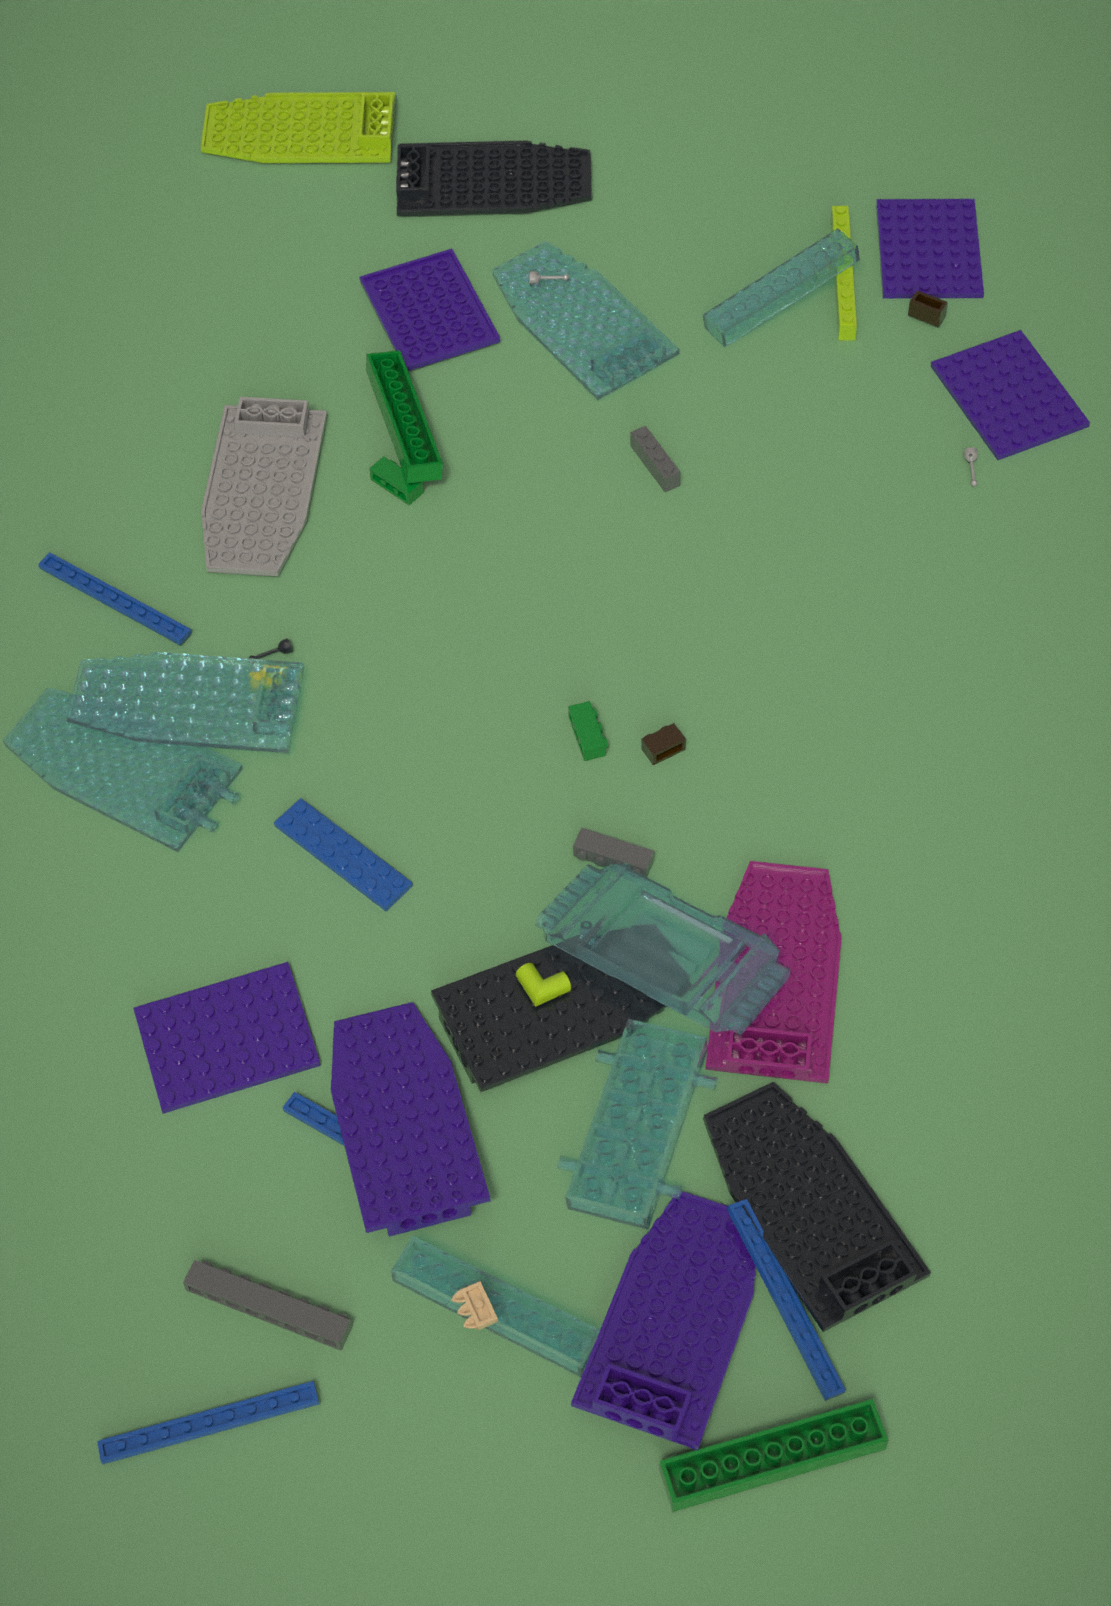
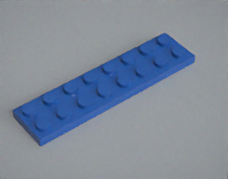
M301 798L274 822V826L385 912L413 887L410 880Z

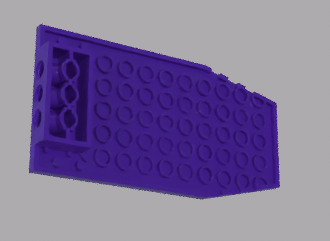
M410 1002L334 1021L331 1095L366 1233L387 1228L390 1237L471 1216L470 1206L490 1202L489 1191L451 1061L414 1003Z
M678 1190L665 1207L659 1219H656L653 1227L644 1235L637 1248H634L629 1256L571 1401L572 1407L695 1450L699 1449L754 1295L755 1264L726 1209L728 1206Z

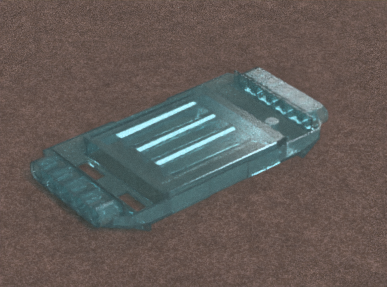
M612 863L601 870L589 864L586 865L538 916L536 927L543 930L545 941L625 982L714 1032L730 1030L741 1035L785 984L791 972L790 968L777 962L780 949L774 945L766 934L760 936L721 915H710L674 896L667 887L630 869V864ZM745 945L751 948L738 964L733 963L745 949ZM719 981L720 984L707 999L703 998L715 982Z

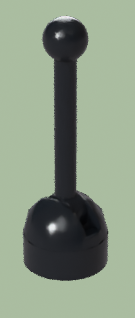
M288 638L281 640L278 648L256 656H249V661L253 663L256 659L277 651L283 654L293 652Z

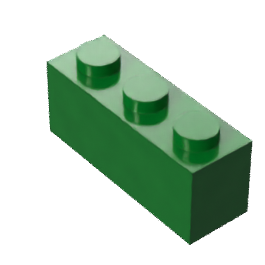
M385 456L369 468L370 477L373 482L409 506L424 493L422 482L407 484L402 468Z
M590 701L568 706V717L583 760L588 761L606 756L608 742L607 738L602 736L603 728L601 722L596 720L598 718L596 708H592Z

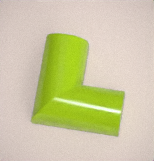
M527 963L516 972L517 979L535 1007L571 991L570 981L563 971L543 979L534 964Z

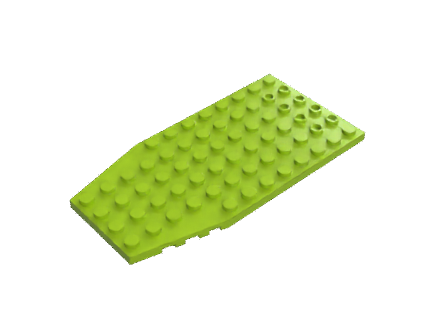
M395 92L266 93L263 97L254 95L251 96V99L242 100L237 98L233 102L225 100L206 104L200 147L201 152L260 163H391L396 95Z

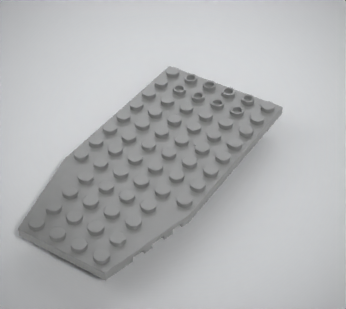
M240 397L238 406H224L201 509L207 572L279 576L307 522L327 411L309 410L308 400Z

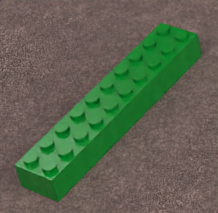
M400 350L367 354L366 372L407 484L442 480L443 462Z
M870 1399L661 1460L659 1462V1471L672 1511L676 1512L886 1450L888 1438L874 1400Z

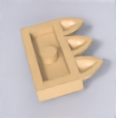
M481 1281L460 1289L454 1294L453 1302H465L457 1313L463 1316L471 1315L463 1325L465 1328H477V1330H480L498 1322V1318Z

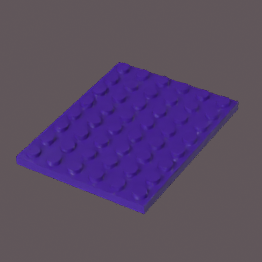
M975 199L876 200L883 299H911L917 290L936 298L984 297Z
M452 248L359 277L360 283L394 350H400L408 371L500 342L499 334Z
M1022 330L931 362L930 367L997 461L1090 426V421Z
M288 962L133 1008L163 1114L321 1066Z

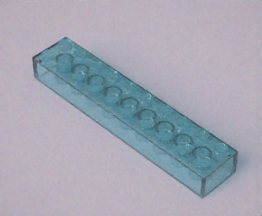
M837 228L703 314L705 329L726 347L860 260L858 245Z
M415 1236L411 1237L391 1270L393 1282L458 1314L459 1308L465 1302H453L454 1294L460 1289L481 1281L498 1318V1322L485 1327V1329L579 1377L582 1376L599 1334V1329ZM460 1315V1316H462V1317L468 1319L471 1315H469V1316Z

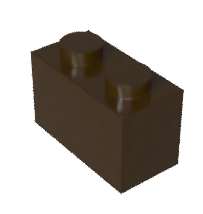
M917 290L910 300L908 315L939 327L946 317L948 302Z
M674 723L664 726L660 730L647 734L642 738L641 750L652 765L686 749V738Z

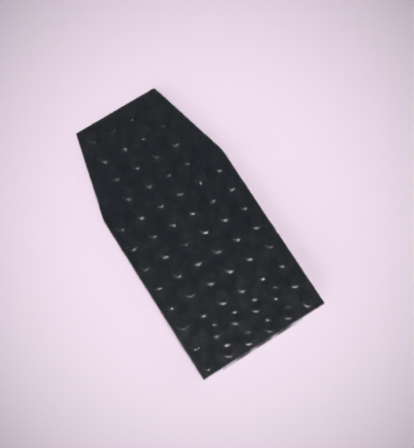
M527 140L399 143L396 179L397 216L530 213L592 200L591 152L587 149L574 147L564 149L560 145L551 147L546 146V143L532 144V141Z
M651 925L575 936L431 990V996L439 1010V1020L471 1083H476L480 1092H483L631 1034L635 1028L647 1023L652 1016L658 1015L664 1011L665 1007L674 1004L690 993L692 985L658 926ZM527 963H533L543 979L563 971L570 981L571 991L535 1007L517 979L516 972Z
M772 1082L705 1114L703 1121L730 1195L735 1202L748 1200L763 1229L765 1242L789 1279L793 1289L822 1332H825L930 1276L931 1272L836 1137L831 1133L828 1134L817 1120L811 1119L807 1115V1111L802 1107L799 1108L792 1102L793 1099ZM742 1206L748 1217L751 1218L745 1206ZM751 1218V1221H752L754 1227H755L756 1230L759 1232V1230L757 1229L756 1225L754 1224V1222H753V1220H752V1218Z

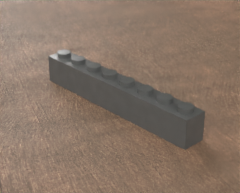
M194 1260L183 1281L188 1292L342 1351L352 1329L350 1319L342 1313H331L324 1306H313L303 1298L295 1299L290 1297L285 1291L279 1290L277 1292L264 1283H253L246 1276L241 1275L238 1277L225 1268H214L207 1261L199 1262Z

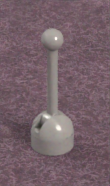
M529 271V284H537L541 279H563L567 281L569 275L541 276L537 271Z
M969 447L963 453L965 460L970 462L972 477L970 484L975 487L978 482L975 480L974 462L978 458V450L974 447Z

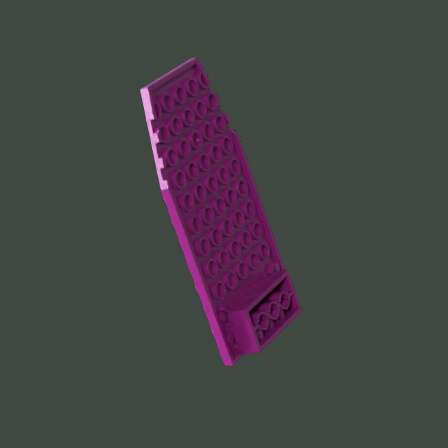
M757 861L749 862L739 890H737L734 902L722 926L705 1070L828 1084L842 940L828 869Z

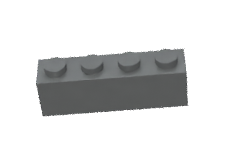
M644 426L630 432L631 448L663 491L667 492L679 487V469L648 428Z
M581 828L573 845V856L579 860H587L598 866L611 868L616 872L627 873L634 878L646 880L654 863L653 850L585 828Z

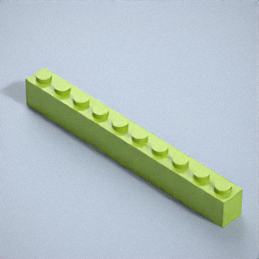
M832 206L831 233L838 341H855L857 322L849 207Z

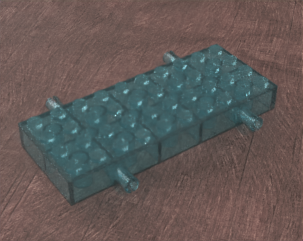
M628 1019L616 1054L601 1049L597 1051L596 1062L612 1066L579 1160L561 1156L559 1158L561 1161H558V1169L574 1172L565 1197L568 1209L648 1230L659 1196L664 1195L680 1199L682 1186L665 1183L664 1181L695 1088L700 1086L715 1090L717 1085V1077L700 1074L708 1049L707 1037Z

